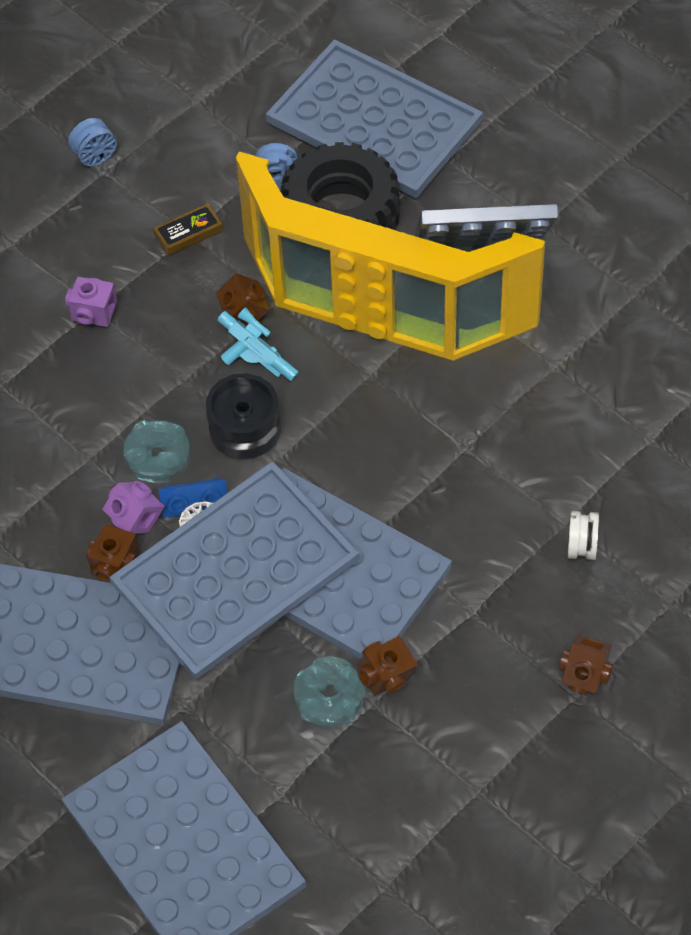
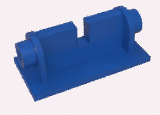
M218 476L215 479L199 481L194 484L186 483L173 486L165 484V488L158 489L160 502L165 506L162 510L163 518L181 516L182 512L194 503L204 501L214 503L227 494L226 480H218Z

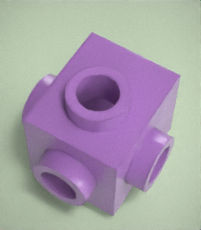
M77 276L73 288L68 289L65 304L66 307H69L72 321H77L84 325L93 324L108 327L117 305L114 283L101 281L97 278L89 279Z
M134 481L117 483L109 492V499L102 510L112 518V523L119 529L140 534L150 532L165 506L151 494L149 486L143 482Z

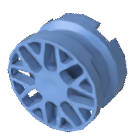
M89 118L74 127L69 135L68 144L84 165L96 166L105 162L116 149L117 140L101 119Z
M271 143L262 146L255 154L257 157L269 160L268 171L279 190H281L285 172L290 170L289 166L298 158L295 150L288 145Z

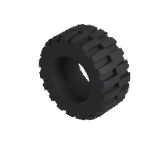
M335 142L333 146H327V144L319 145L317 150L312 151L310 149L303 153L301 160L298 158L294 160L289 166L290 170L285 172L282 179L283 185L281 186V194L285 198L392 230H396V226L399 224L400 191L398 176L395 170L390 167V163L383 156L378 158V153L370 148L365 150L362 149L360 144L352 143L351 146L344 145V142ZM339 193L352 194L364 200L362 204L347 210H331L317 204L324 197ZM291 239L296 242V246L305 252L310 250L312 256L319 259L322 256L328 257V261H330L329 250Z

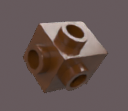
M235 273L216 292L222 313L224 311L228 312L245 326L249 323L238 318L239 313L245 307L257 321L270 310L265 298V292L260 282L255 279Z
M105 524L97 540H92L87 549L86 558L89 561L91 574L103 582H110V576L138 557L140 551L137 536L134 533Z
M578 634L572 643L571 650L565 649L559 666V670L564 671L561 683L570 685L569 688L581 694L596 693L602 683L607 685L613 669V664L608 663L612 645Z
M400 636L383 644L377 641L367 646L362 651L363 656L356 669L362 684L365 687H369L375 697L385 691L388 694H392L401 689L406 684V681L410 679L418 663Z

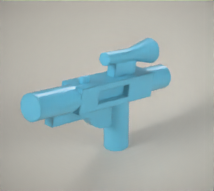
M246 307L239 313L238 318L248 322L247 326L239 320L237 321L226 311L218 317L217 321L238 339L234 345L221 355L222 360L227 365H230L240 356L250 363L260 362L275 376L280 377L282 374L291 382L299 374L298 370L280 356L275 347L269 346L260 338L261 334L268 337L271 332L259 323Z

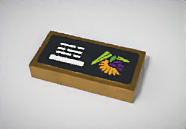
M207 203L154 227L153 231L154 236L169 256L223 231V226Z

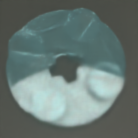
M140 421L136 423L133 431L126 438L123 448L127 467L134 472L138 479L150 483H162L171 480V475L176 474L179 470L181 473L186 469L191 456L189 440L185 435L184 428L167 421ZM155 447H162L166 451L159 452L158 456H152V451L150 450Z
M338 657L318 658L312 661V665L308 666L304 671L302 668L296 676L294 682L295 704L300 711L301 717L306 721L321 726L349 724L353 722L364 703L365 686L360 681L358 672L345 659ZM327 685L334 686V691L338 692V694L333 695V697H325L324 694H320V691L326 690Z

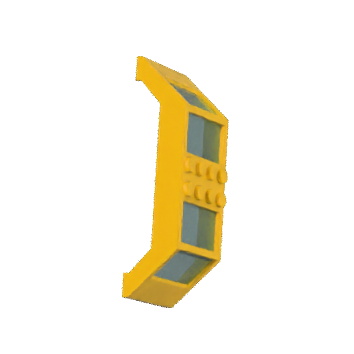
M238 152L236 164L244 239L275 306L339 325L346 330L362 332L375 339L388 340L452 361L538 326L541 310L545 241L514 232L510 239L466 252L285 198L268 171L269 160Z

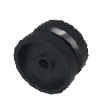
M248 373L233 374L221 379L210 389L206 399V411L210 439L216 449L229 457L248 459L267 453L277 443L281 433L278 395L271 383L260 376Z

